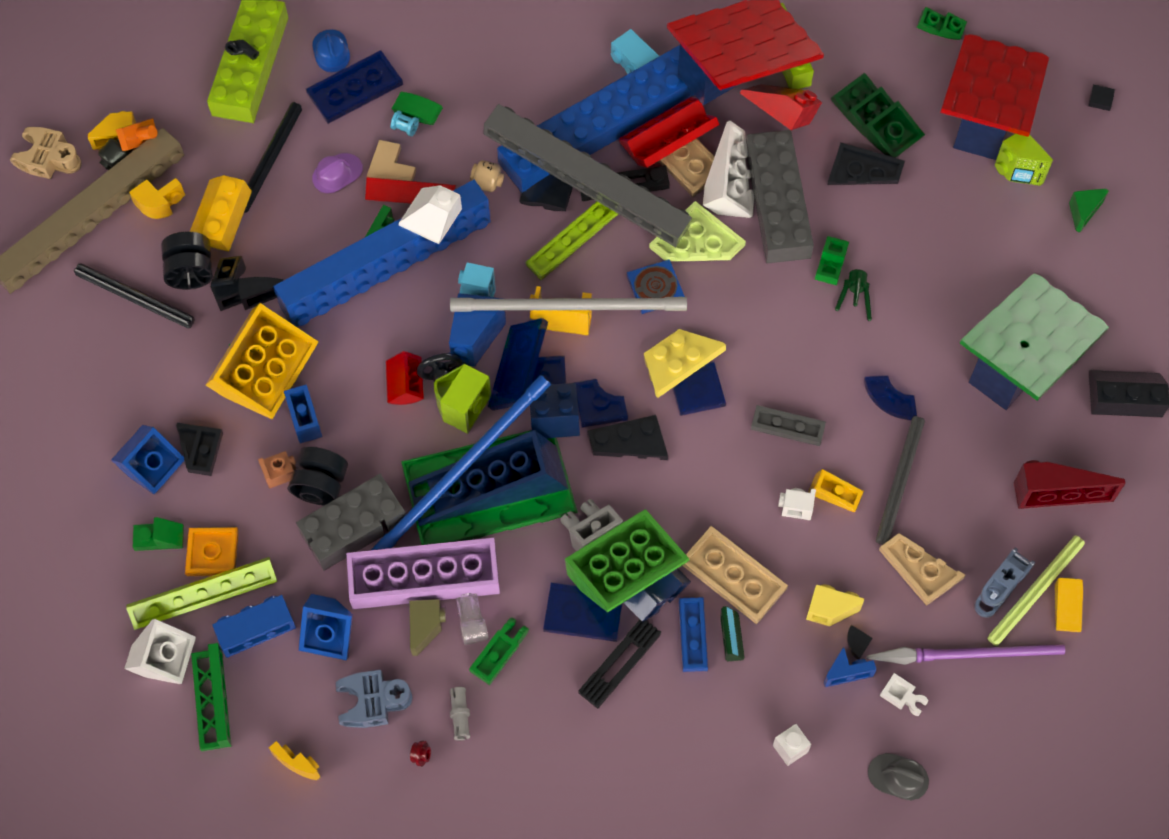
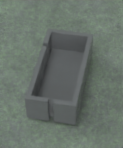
M378 474L297 521L296 524L301 536L310 550H312L323 571L347 558L346 553L357 552L383 537L384 531L380 522L384 520L386 529L390 532L406 514L382 475Z

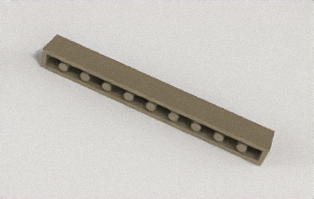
M164 128L160 129L157 132L156 138L146 140L0 255V284L10 294L21 288L27 280L40 273L42 268L51 261L56 260L62 252L74 246L81 237L91 232L101 221L109 218L116 209L128 203L131 198L129 192L145 180L152 182L155 178L160 177L170 166L178 163L184 156L181 144Z

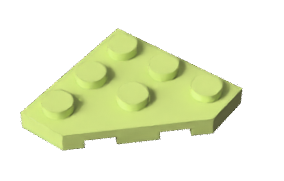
M695 201L685 210L692 217V220L676 248L658 237L649 243V248L663 260L670 259L671 262L731 260L745 246L746 241Z

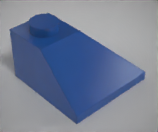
M311 594L303 606L298 651L347 660L353 614L335 598Z

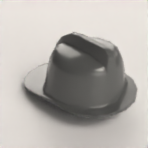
M885 753L875 757L868 767V777L871 784L883 793L912 801L922 797L928 789L929 778L926 770L912 759Z

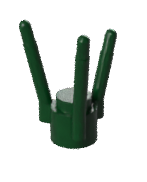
M860 269L850 271L849 279L844 280V287L837 301L835 311H839L848 289L854 293V307L858 305L859 293L864 291L867 320L871 321L870 283L867 282V273Z

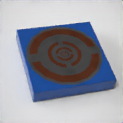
M670 259L627 272V279L635 298L685 297ZM640 310V311H641V314H644V313H648V312H651V311H654V310Z

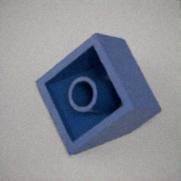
M142 425L111 461L128 477L152 494H155L184 462V457L154 427Z

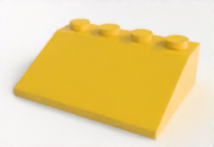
M259 303L248 315L207 381L206 386L239 405L273 419L285 399L284 391L291 389L317 346L318 341Z

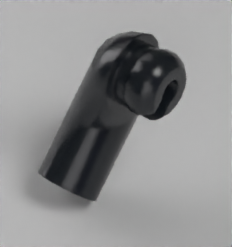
M245 40L229 41L225 45V50L231 55L245 54L252 60L259 56V51Z

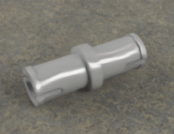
M464 687L450 689L452 705L450 718L453 719L455 740H465V736L466 739L470 738L468 724L470 709L467 708L466 688Z

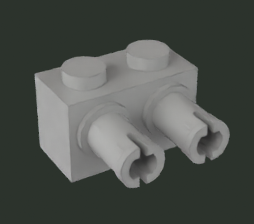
M592 499L587 500L588 504L584 502L580 508L588 517L580 522L572 511L567 513L568 516L566 514L562 516L561 523L569 530L571 544L576 551L623 523L622 518L610 505L600 509Z

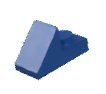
M843 647L826 675L824 686L829 687L871 678L877 670L874 660L866 661V659H860L849 665L846 651Z

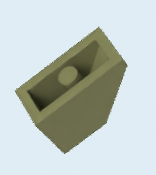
M439 599L409 601L410 649L412 656H418L442 631L441 622H446L445 607L441 608Z

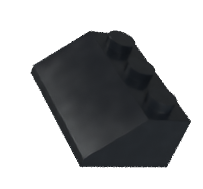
M1089 370L1091 415L1163 417L1169 408L1168 383L1160 373Z

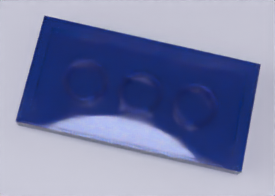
M380 50L306 88V93L327 124L402 86L403 80Z
M544 318L510 326L488 408L491 410L510 408L532 384L548 321Z

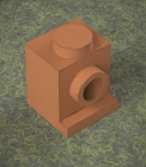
M286 451L266 459H258L269 489L289 482L292 472L296 470V462L293 455L288 457Z

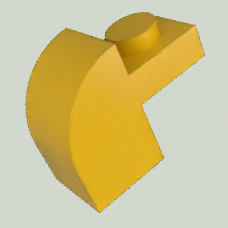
M176 178L159 190L148 180H145L129 192L135 206L145 216L154 219L166 218L172 215L170 206L178 203L185 196L182 184Z

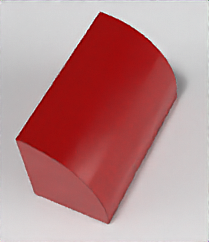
M402 351L386 360L387 403L406 405L424 399L423 379L416 372L418 365L422 362L421 356Z

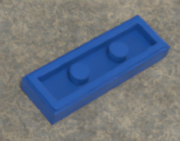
M704 597L679 598L683 672L708 671Z

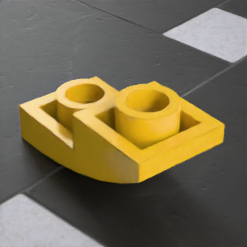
M277 741L269 747V750L276 759L293 772L313 780L320 778L317 772L319 765L310 755L305 758L300 752L293 758L295 754L286 744L281 747Z

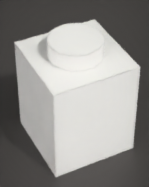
M795 724L775 737L773 747L786 765L789 766L809 752L811 743L798 725Z

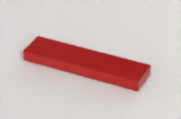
M367 177L365 200L412 204L422 188L441 185L453 191L456 189V185Z

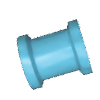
M398 110L392 117L390 127L393 130L399 129L407 132V135L412 137L417 131L419 119L405 116Z

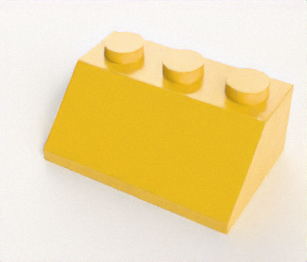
M225 175L210 179L190 232L205 235L210 241V247L229 252L252 192L244 180Z

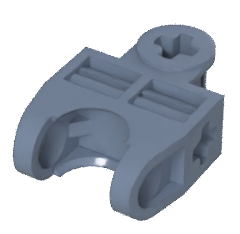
M1015 547L983 587L981 594L974 604L977 614L985 618L992 617L1036 562L1033 560L1029 561L1018 553V549ZM980 601H983L988 606H993V610L990 612L983 611L979 606Z
M381 670L356 673L344 677L335 683L337 692H349V695L352 694L358 697V702L354 708L348 710V713L338 716L339 724L345 727L367 728L389 724L388 712L407 709L413 699L410 688L404 680L384 681V675ZM401 691L400 698L396 699L397 692Z

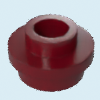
M421 740L419 743H413L410 751V760L412 763H416L417 766L422 767L430 760L431 748L428 747L426 741Z

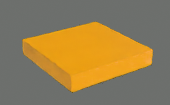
M189 528L185 575L213 576L236 568L238 528Z

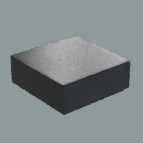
M1093 84L1088 106L1110 111L1115 89Z

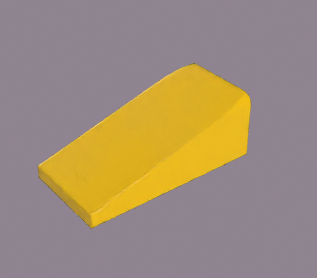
M824 469L815 474L808 491L810 493L811 489H816L815 497L852 512H856L864 492Z
M1058 578L1055 582L1056 631L1081 632L1082 579Z

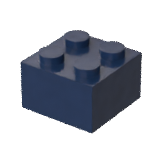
M576 383L553 384L537 400L530 404L532 431L536 430L545 438L580 436Z

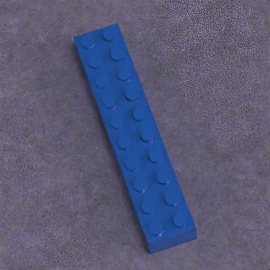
M680 45L542 122L537 127L542 130H549L554 137L561 141L569 142L573 148L580 152H586L589 155L618 140L680 102L694 96L692 91L678 76ZM504 146L497 148L499 165L521 193L550 174Z
M475 179L453 190V192L460 194L462 210L440 244L399 226L401 220L399 219L276 284L273 287L282 312L291 324L296 327L303 326L310 319L326 314L336 305L346 303L351 297L359 293H365L375 284L387 281L390 276L407 270L414 263L424 261L431 254L446 249L453 242L463 240L470 233L485 228L491 223L487 196Z

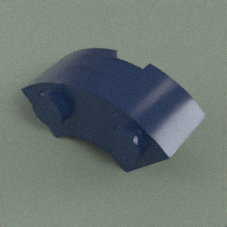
M677 568L623 603L643 622L656 615L667 601L671 603L691 581Z

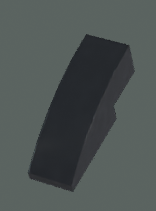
M272 277L239 278L234 284L211 287L220 312L241 303L244 309L248 310L259 303L263 304L276 299L277 296L273 286L284 280Z

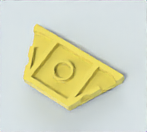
M678 329L644 353V361L649 370V377L654 386L655 396L659 398L726 351V344Z

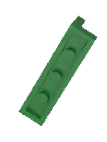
M218 643L208 644V651L191 653L201 751L232 746L223 652ZM209 658L210 668L206 673L199 669L198 659ZM207 679L212 683V692L208 697L201 692V686ZM209 703L214 706L215 716L211 721L203 716V710ZM213 727L216 730L217 742L206 743L205 735Z

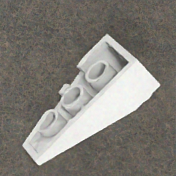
M732 121L726 123L706 180L703 206L717 215L750 218L753 217L754 192L749 189L748 178H751V171L747 170L745 158L748 157L745 130Z

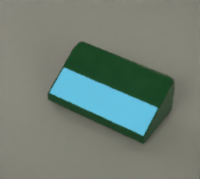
M723 606L720 612L725 660L727 662L744 660L739 614L735 610Z

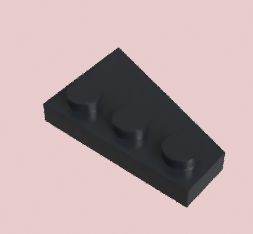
M840 143L827 185L898 184L905 161Z
M656 415L587 431L594 456H638L640 459L654 457L660 458V460H668V453Z

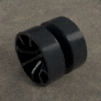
M187 231L174 233L163 239L161 242L163 278L168 286L176 289L190 290L203 287L211 282L213 273L210 260V241L205 235Z
M303 447L299 450L295 463L297 470L292 472L287 489L293 496L305 502L325 506L338 498L341 490L339 483L344 480L348 462L342 456L327 449Z

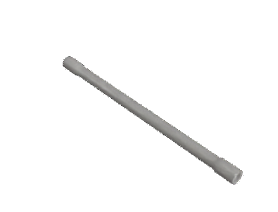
M687 297L450 298V312L503 310L687 311Z

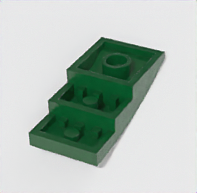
M863 73L831 98V101L852 125L887 156L896 158L925 136L924 132L899 101L894 103L882 86L877 88L866 73Z

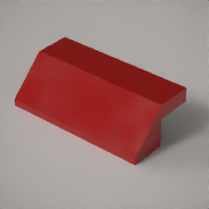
M689 97L618 140L637 165L647 168L720 124L716 116L706 114L702 103L697 98Z

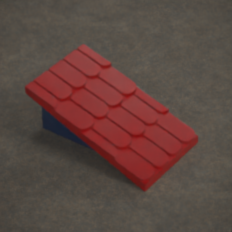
M744 0L721 9L716 8L696 16L693 14L667 23V29L680 43L678 76L703 106L742 83L817 61L824 57V53L819 45L810 39L805 29L795 22L793 16L781 6L779 0Z
M965 34L940 112L962 119L953 148L996 160L1006 131L1029 137L1049 57L1040 52H1029L1018 46H1006L999 41H988L977 35Z

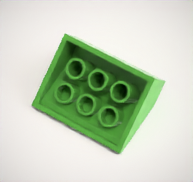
M646 509L565 558L566 571L569 578L582 593L607 612L689 561L688 556Z

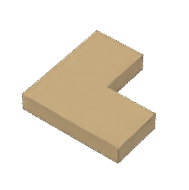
M379 140L367 177L413 181L416 167L396 163L401 150L400 144Z

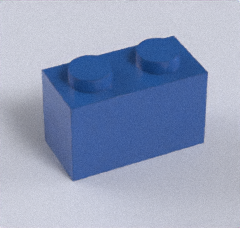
M307 384L285 390V398L299 443L323 437Z

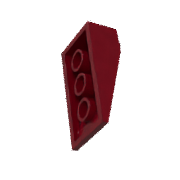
M1038 460L1023 463L1014 480L1018 509L1114 502L1126 484L1123 478L1051 462H1039Z

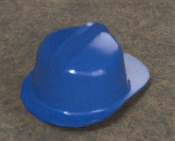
M332 29L322 31L315 36L313 50L318 66L330 73L343 70L350 61V52L344 34Z

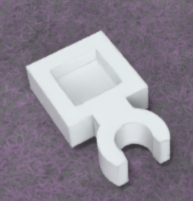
M895 673L880 694L882 698L900 710L906 704L909 706L910 712L915 716H919L922 712L915 706V703L920 702L926 706L929 701L923 695H914L913 691L916 687Z

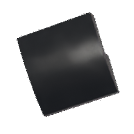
M549 174L523 192L519 202L528 206H543L544 209L551 211H566L573 187Z

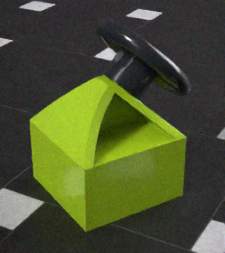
M452 353L437 354L423 360L418 365L416 372L420 378L434 381L436 402L443 421L468 434L492 397L489 376L466 364L462 365L461 357ZM443 360H451V361H447V362H438V361H443ZM427 366L432 367L430 373L424 372Z

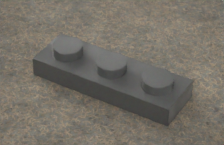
M757 405L751 430L820 446L826 422Z

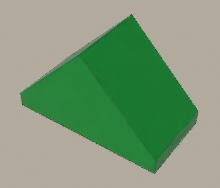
M1104 188L1075 191L1073 193L1069 206L1077 232L1080 233L1101 207L1109 190Z

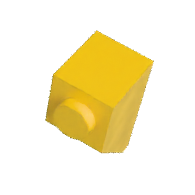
M120 111L118 113H110L88 133V140L92 149H101L109 139L117 140L116 129L136 123L133 112Z

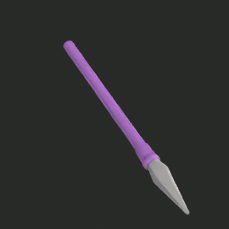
M1037 645L935 650L901 647L867 655L866 658L906 665L915 661L920 663L922 660L925 662L936 659L1064 655L1065 646Z

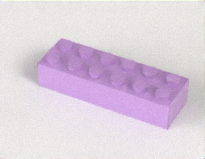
M494 538L346 553L349 600L352 609L409 604V601L447 600L500 594Z

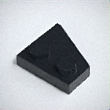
M177 422L176 427L188 473L212 476L223 436L222 429Z

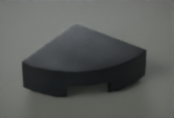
M851 625L847 634L848 646L852 655L860 660L873 638Z

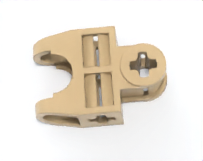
M42 127L25 128L22 137L32 143L33 146L28 151L13 153L10 158L11 163L18 169L47 179H51L55 170L67 174L75 173L82 164L80 157L76 155L75 147L67 143L62 132Z

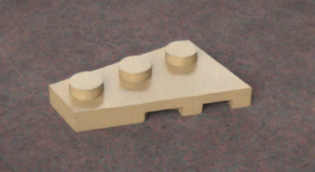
M900 533L883 544L879 549L926 606L965 577V574L953 570L943 560L936 559L926 553L924 548Z

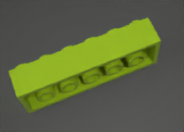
M241 0L227 42L245 40L259 51V56L252 60L245 54L231 55L224 50L207 100L212 116L254 123L289 18L285 2L276 0Z

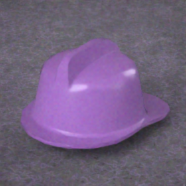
M349 153L327 156L318 163L312 176L313 184L320 192L334 193L359 178L363 171V165L358 157Z

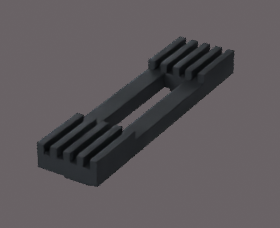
M666 165L616 172L619 175L627 176L629 179L645 177L646 182L634 184L644 186L650 192L670 189ZM580 192L582 201L594 200Z
M639 619L597 671L578 690V693L598 709L660 637L661 631H658L651 623L649 624L647 620L642 622ZM631 643L638 647L636 652L609 683L601 679Z

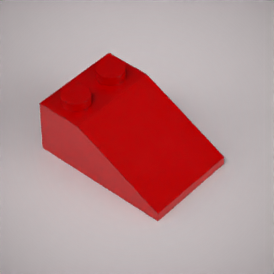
M760 84L740 91V94L790 130L809 125L822 104L817 99V95L809 90Z

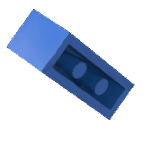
M282 595L270 596L259 605L247 606L240 613L233 616H223L216 623L212 624L226 658L296 629Z

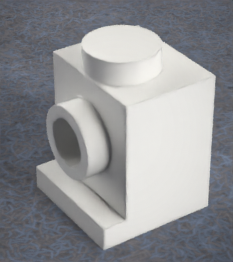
M799 488L786 489V493L781 492L778 507H783L782 516L811 520L816 489H811L810 493Z

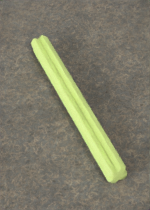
M1077 535L1073 536L989 634L987 639L990 643L998 646L1080 551L1085 544L1083 539Z

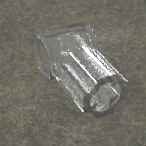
M467 593L456 598L464 645L489 640L477 594Z

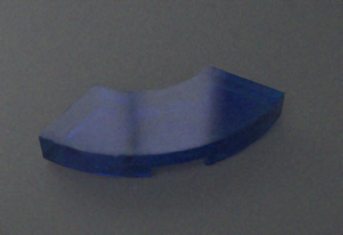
M888 376L864 378L868 395L881 410L891 416L904 420H912L914 416H917L914 395H906L896 390Z

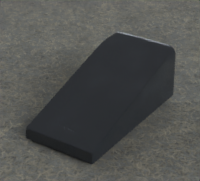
M242 256L221 258L213 276L211 287L234 284L246 270Z

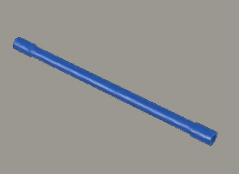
M540 375L510 409L371 550L393 548L416 521L551 384Z

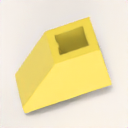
M816 585L806 620L832 626L859 612L864 598H860L854 592L847 591L843 593L837 591L830 585Z

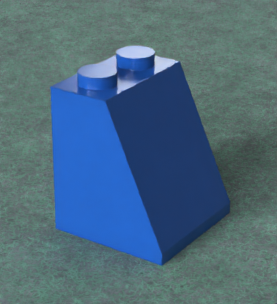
M458 293L457 298L504 299ZM506 311L454 312L449 339L450 353L460 356L462 365L476 366L505 326Z

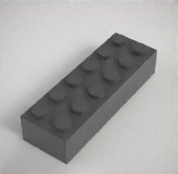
M791 130L747 134L748 168L751 171L750 179L754 192L766 264L811 259L814 244Z

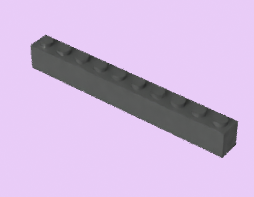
M498 104L484 123L483 134L675 248L688 230L692 217L685 210L675 208L665 198L657 197L650 193L646 187L634 184L627 176L617 174L607 164L595 161L588 153L580 152L573 148L569 142L561 141L554 137L549 130H542L530 119L522 118L515 114L511 108Z

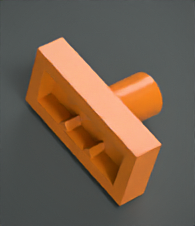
M153 118L116 129L122 151L139 147L146 140L157 137V129Z

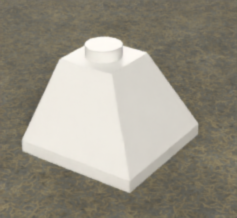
M441 185L422 188L400 220L399 226L440 244L462 210L460 194Z
M152 619L132 644L124 669L146 678L182 684L196 637L161 621Z

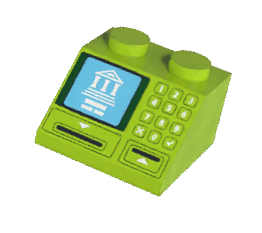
M1014 134L1002 142L994 166L998 173L1004 175L1008 181L1041 186L1044 184L1053 159L1031 135L1026 137Z

